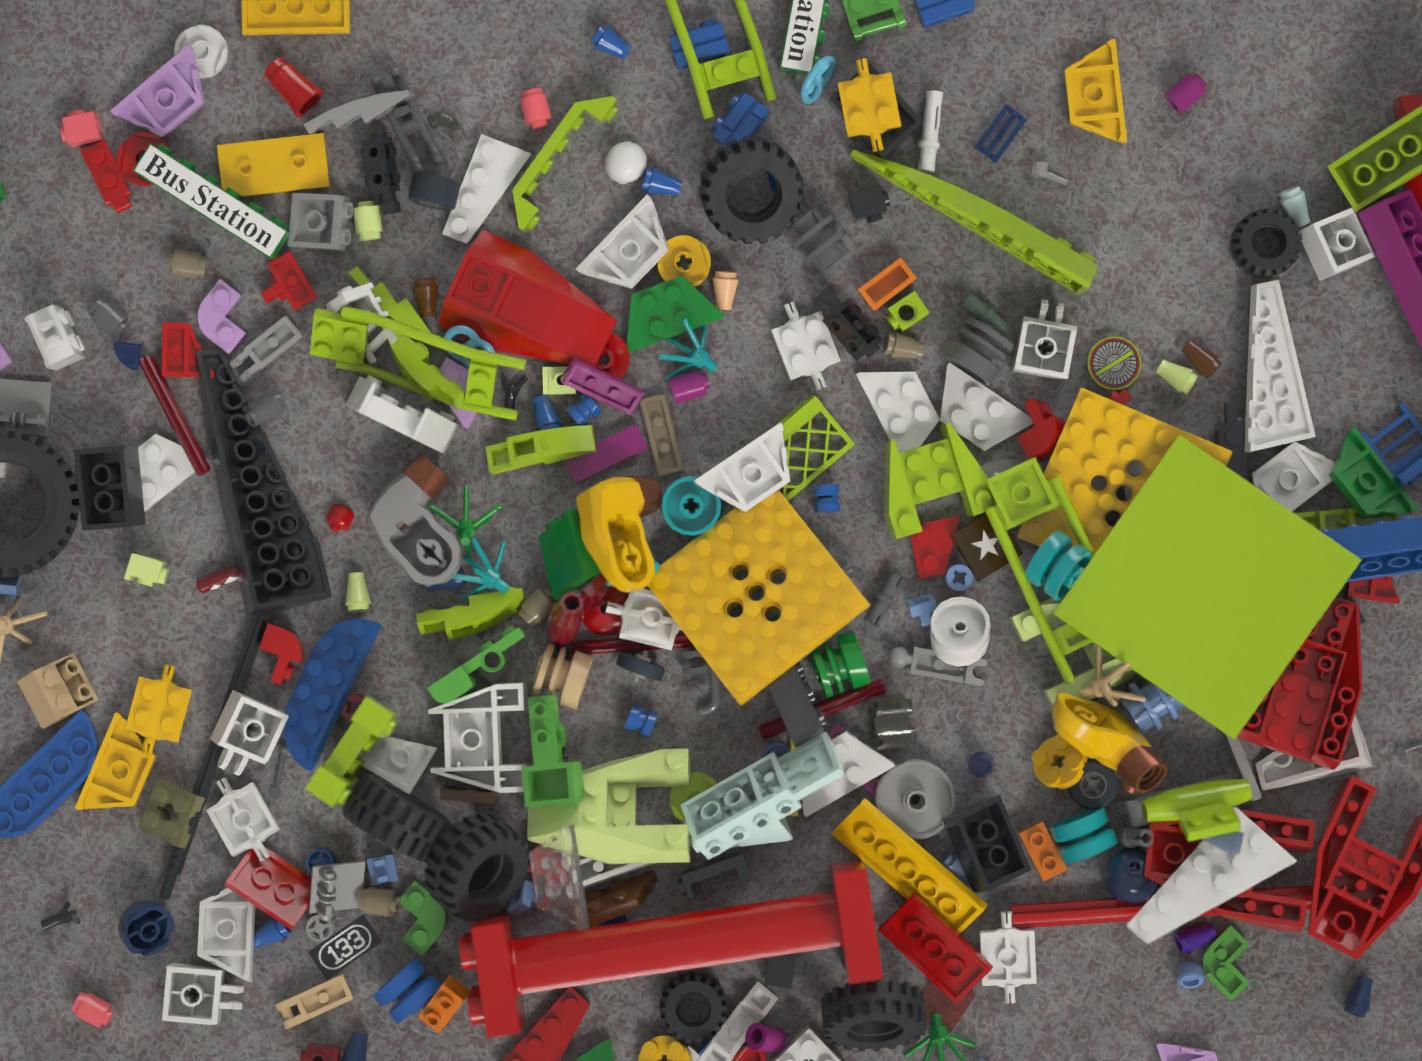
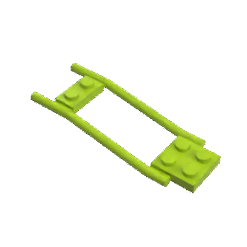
M665 0L691 72L704 119L714 117L707 90L759 76L766 102L777 99L764 51L745 0H734L752 50L702 64L698 62L677 1Z
M346 306L342 307L341 313L315 309L310 355L337 360L336 368L370 375L379 380L418 393L405 377L364 363L368 326L371 323L471 359L464 399L465 403L460 409L517 420L518 410L492 405L498 365L524 370L526 359L474 349L370 311ZM438 395L434 397L435 400L448 404Z
M1034 457L986 480L997 505L985 510L1061 676L1067 685L1074 682L1075 678L1064 655L1093 643V641L1069 624L1052 631L1031 583L1025 579V570L1007 530L1061 506L1078 544L1092 553V558L1095 553L1060 477H1055L1047 482Z

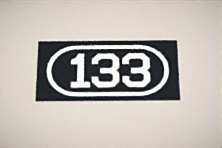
M363 914L308 953L326 980H328L382 943V941Z

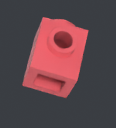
M75 110L69 112L68 117L62 118L63 126H60L63 142H67L72 148L103 140L99 116L94 111L85 113L84 110Z

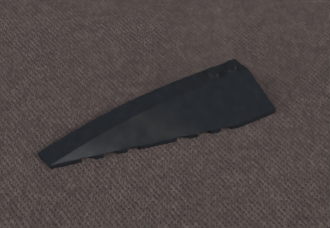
M222 348L195 352L214 469L247 618L271 614L331 598L332 594L320 543L317 537H314L309 527L310 523L306 515H303L297 503L298 499L294 491H291L286 481V475L267 438L264 437L260 429L261 425L253 427L246 420L245 414L250 410L248 400L244 392H241L236 382L237 378ZM211 369L214 372V378H211Z

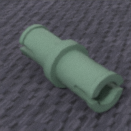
M973 292L961 305L978 318L979 321L990 324L1003 333L1005 337L1014 327L995 312L996 309L993 306L988 307Z

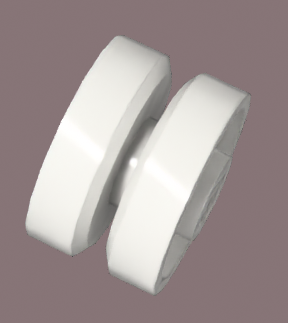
M954 597L940 603L934 610L930 623L931 648L936 656L946 664L954 666H967L980 660L987 651L990 639V619L985 608L974 599L966 597Z

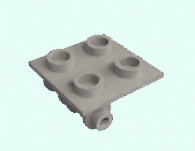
M0 379V429H8V431L14 432L16 430L23 431L24 434L48 436L52 383Z
M365 860L312 866L309 913H318L321 920L329 921L334 916V911L359 908L358 900L364 884Z

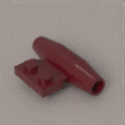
M602 572L583 589L581 596L572 592L567 593L552 607L546 623L548 643L556 644V649H561L562 646L565 647L577 636L584 614L589 609L595 611L604 601L603 596L608 591L605 589L608 580Z

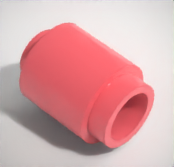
M541 88L521 92L522 99L520 104L526 126H532L533 130L548 126L547 121L552 120L546 94H543Z
M83 992L78 995L71 1009L72 1012L76 1013V1017L97 1028H100L102 1025L107 1026L114 1014V1011L111 1010V1003L91 993L85 994Z

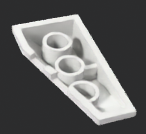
M1355 715L1341 763L1335 770L1278 751H1274L1255 765L1261 788L1264 791L1347 774L1371 767L1372 762L1366 740Z

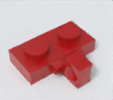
M291 251L267 264L274 278L269 280L272 286L260 293L266 304L278 297L281 302L288 299L294 311H297L318 298Z

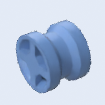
M962 564L949 567L945 574L946 585L954 591L968 589L973 581L971 570Z

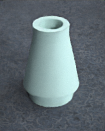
M1295 186L1279 193L1281 198L1279 202L1287 214L1293 218L1294 224L1297 223L1301 227L1311 222L1308 215L1305 192L1301 191L1300 186Z

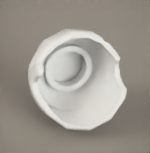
M618 143L608 151L604 159L605 171L610 179L620 184L635 181L643 175L647 168V155L642 147L636 143Z

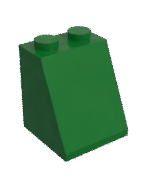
M574 507L560 514L562 520H559L557 517L545 525L547 530L538 536L555 601L587 583L601 572L582 540L579 511L575 510Z

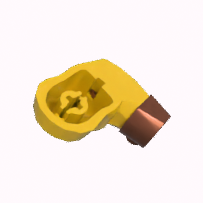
M627 475L601 481L586 489L576 499L581 521V535L588 552L600 568L602 574L611 585L622 592H633L648 586L655 574V567L640 518L656 512L662 504V492L659 482L649 475Z
M1060 692L1057 695L1051 708L1054 728L1057 733L1083 755L1095 758L1103 765L1116 770L1117 775L1124 780L1122 786L1126 791L1131 794H1136V792L1146 793L1153 790L1163 781L1168 770L1167 764L1155 748L1151 747L1140 731L1120 712L1095 701L1078 698L1067 693Z

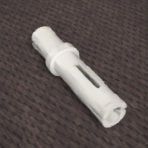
M926 91L922 140L918 143V147L921 148L918 171L922 173H935L936 154L940 147L938 131L943 92Z

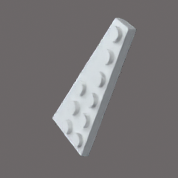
M1234 806L1233 809L1241 821V831L1239 832L1244 833L1239 854L1232 853L1230 855L1203 841L1126 927L1148 945L1177 927L1237 896L1286 867L1295 864L1297 860Z

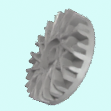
M910 758V760L904 759L902 762H896L893 768L881 775V779L877 781V788L874 790L875 807L913 840L926 839L940 832L945 827L942 818L952 814L955 808V791L951 780L941 768L924 759ZM914 794L919 796V801L916 804L910 802V797Z

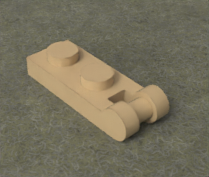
M343 973L275 1004L278 1012L281 1011L285 1020L283 1025L285 1029H288L344 1004L355 997ZM297 1004L300 1014L294 1016L291 1006Z

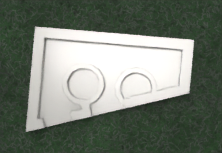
M382 737L374 750L366 752L362 759L365 760L363 767L406 793L411 794L438 747L393 737Z

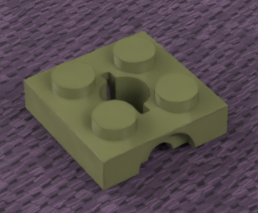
M157 778L138 828L176 847L186 848L191 835L188 833L190 829L189 820L195 816L196 812H200L205 798L166 779ZM159 808H173L178 816L177 818L173 817V819H170V813L159 810Z

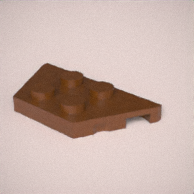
M653 869L627 880H616L610 886L603 889H592L584 896L557 907L561 917L570 915L573 922L581 923L589 928L640 909L644 903L643 900L651 892L649 884L656 883L658 878Z

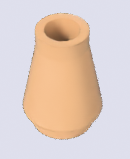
M715 271V277H712L716 307L720 310H732V303L739 281L737 279V272Z

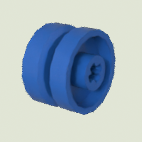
M418 956L404 966L372 996L380 1006L388 1005L395 998L399 1000L390 1008L388 1013L397 1025L425 1005L431 999L430 996L442 985L433 974L426 976L419 983L416 981L426 968Z

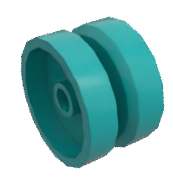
M688 476L676 480L668 487L663 496L662 511L665 521L674 531L682 535L697 536L706 533L715 525L720 516V498L696 485L694 480L698 477ZM693 501L696 503L697 509L690 512L686 508L688 502Z
M1058 530L1045 540L1032 557L1025 572V579L1037 587L1045 584L1044 592L1054 600L1059 601L1067 595L1092 558V553L1080 544L1072 547V538Z
M1104 806L1099 809L1083 811L1049 827L1055 842L1071 840L1063 844L1058 850L1063 864L1090 858L1118 843L1113 829L1102 828L1096 830L1104 826L1109 820Z

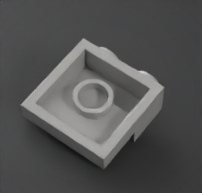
M292 193L289 226L291 234L288 237V246L293 248L345 251L346 245H349L351 242V232L347 229L348 219L353 216V204L350 202V198L341 195Z

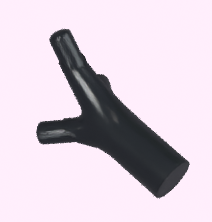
M526 376L516 384L511 383L510 385L505 378L501 379L505 389V408H515L517 395L522 385L528 380Z
M66 902L57 914L42 920L41 926L44 930H48L64 923L79 925L81 920L72 917L77 914V911H68L71 904Z

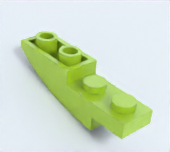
M394 332L397 341L391 344L389 339H387L388 347L396 365L407 381L429 402L438 395L458 410L465 403L463 388L456 381L447 380L436 366L430 364L429 350L424 344L419 341L415 343L408 336Z
M591 425L554 428L506 438V442L485 447L489 473L493 475L541 462L548 465L597 452L593 426Z
M509 587L505 594L500 591L491 593L482 591L476 595L469 596L470 606L455 605L450 607V609H428L423 613H417L416 618L420 634L446 631L448 640H453L492 628L522 608L521 605L525 602L522 588Z

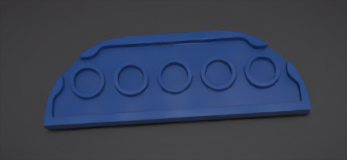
M360 618L346 620L330 628L315 645L287 704L285 714L289 717L283 728L285 742L290 754L306 770L313 772L382 624Z
M81 709L0 787V838L17 837L32 831L44 822L87 780L98 754V739L92 720L84 709Z

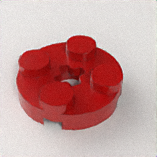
M138 132L133 134L118 149L117 165L119 170L134 185L141 187L154 185L133 171L139 162L137 160L138 156L142 157L150 143L155 147L162 144L169 149V146L153 133Z

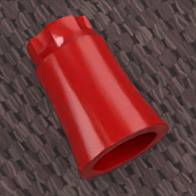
M279 57L271 62L265 69L264 76L285 100L296 117H301L308 113L323 96V90L310 82L283 57Z

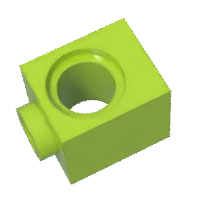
M913 291L887 309L889 315L886 319L893 330L899 329L902 333L928 316L930 312L916 291ZM903 306L910 307L913 311V318L907 321L901 319L898 314L899 309Z

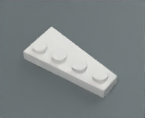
M481 134L460 187L456 208L451 210L442 234L468 245L532 154Z

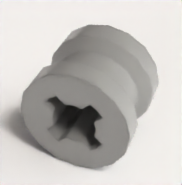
M318 913L313 915L306 924V932L314 941L328 939L335 929V922L332 917L329 921H323Z

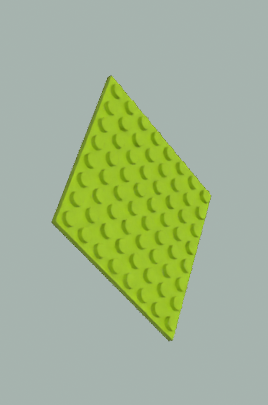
M1179 434L1053 614L1123 663L1129 662L1130 668L1235 740L1356 569L1361 559Z

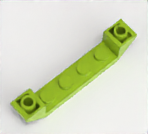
M610 96L575 102L513 188L518 227L524 234L527 229L532 231L541 219L537 216L540 213L539 209L524 199L525 195L530 197L539 185L536 180L541 173L546 175L554 164V161L551 159L557 151L562 153L570 141L567 138L573 129L577 131L585 121L584 113H587L602 125L605 120L610 122L619 110L616 107L618 101L615 97Z

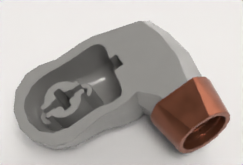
M421 453L401 470V474L384 488L372 506L368 515V522L389 556L415 582L424 585L446 583L456 575L460 569L462 554L455 536L441 527L439 521L429 509V505L433 500H437L451 478Z

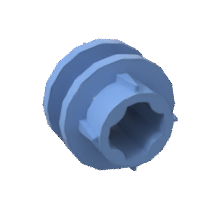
M1146 678L1147 685L1141 689L1134 683L1128 685L1130 694L1144 696L1146 701L1121 698V704L1139 731L1143 732L1152 726L1156 730L1162 729L1163 727L1159 719L1166 714L1172 720L1179 718L1176 711L1184 706L1181 702Z

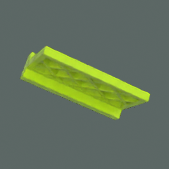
M813 394L777 423H782L784 442L787 440L785 446L787 467L789 469L803 470L802 481L798 485H784L782 487V495L789 501L855 445L825 409L820 400ZM819 412L827 419L826 430L811 429L812 418ZM807 423V429L801 428ZM830 424L836 431H830ZM796 431L806 432L805 448L790 447L791 436ZM810 433L825 434L824 449L809 448ZM829 434L840 435L846 444L839 450H828ZM790 450L805 451L803 467L789 465ZM809 452L823 453V463L818 468L807 467ZM833 453V455L827 459V454ZM807 470L813 471L811 474L807 476ZM786 488H793L786 494Z

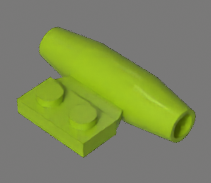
M1248 779L1211 780L1172 788L1141 801V809L1146 822L1179 821V826L1187 840L1193 841L1241 831V821L1232 807L1252 800V790Z

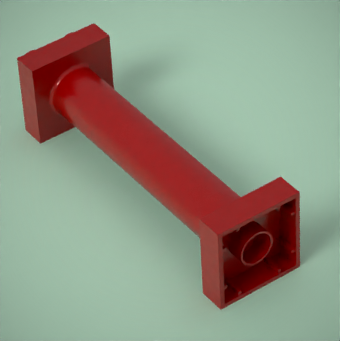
M862 860L830 864L833 890L829 892L522 938H514L510 914L503 913L492 917L486 916L485 920L475 921L471 927V932H464L463 938H459L463 970L477 969L479 985L471 986V992L467 993L471 1025L485 1024L487 1038L520 1033L526 1021L523 994L832 947H842L845 970L850 984L883 979L867 869Z

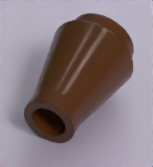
M436 278L415 279V286L412 289L420 311V317L436 316L439 284H436Z
M1193 339L1182 349V352L1187 356L1200 376L1203 375L1206 379L1213 375L1222 365L1218 360L1219 356L1202 347Z

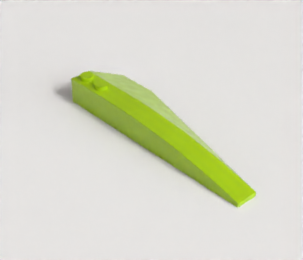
M856 150L851 152L849 158L1077 295H1081L1089 288L1098 268V265L1094 263L1095 258L1083 251L1080 254L1071 249L1072 245L1060 237L1055 240L1011 213L940 179Z

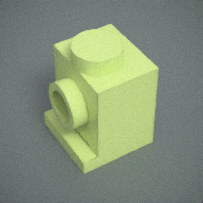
M542 367L544 395H577L575 389L557 383V378L563 375L567 367Z
M132 553L124 579L134 581V578L138 577L137 583L152 587L153 582L164 585L169 574V569H166L167 562Z

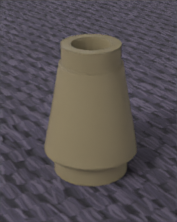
M895 331L894 334L888 333L886 335L883 353L888 354L889 358L921 359L925 344Z

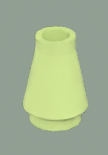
M1165 359L1156 371L1158 375L1165 379L1179 393L1184 392L1188 394L1198 378V375L1193 373L1194 370L1168 362Z
M364 573L348 574L345 600L348 612L362 613L369 611V605L372 602L364 579Z

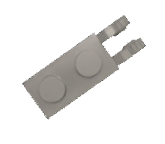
M286 315L246 346L244 351L229 364L232 368H236L243 364L249 356L252 358L255 364L246 369L240 376L241 380L245 382L259 370H263L304 336Z

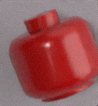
M338 503L331 505L326 514L325 521L330 525V530L338 533L340 530H349L355 516L352 509Z

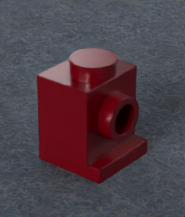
M308 1043L306 1050H301L300 1061H314L315 1056H321L324 1061H340L341 1045Z

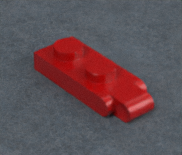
M103 139L80 150L107 206L113 205L117 214L131 208L132 205L128 197L132 195V192L119 170L107 141Z

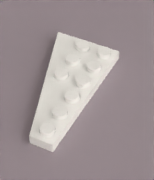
M1279 280L1251 286L1244 453L1316 437Z

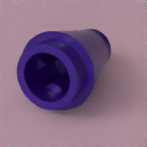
M1210 922L1180 928L1179 932L1174 934L1175 943L1182 954L1186 952L1191 954L1213 938H1216V931Z

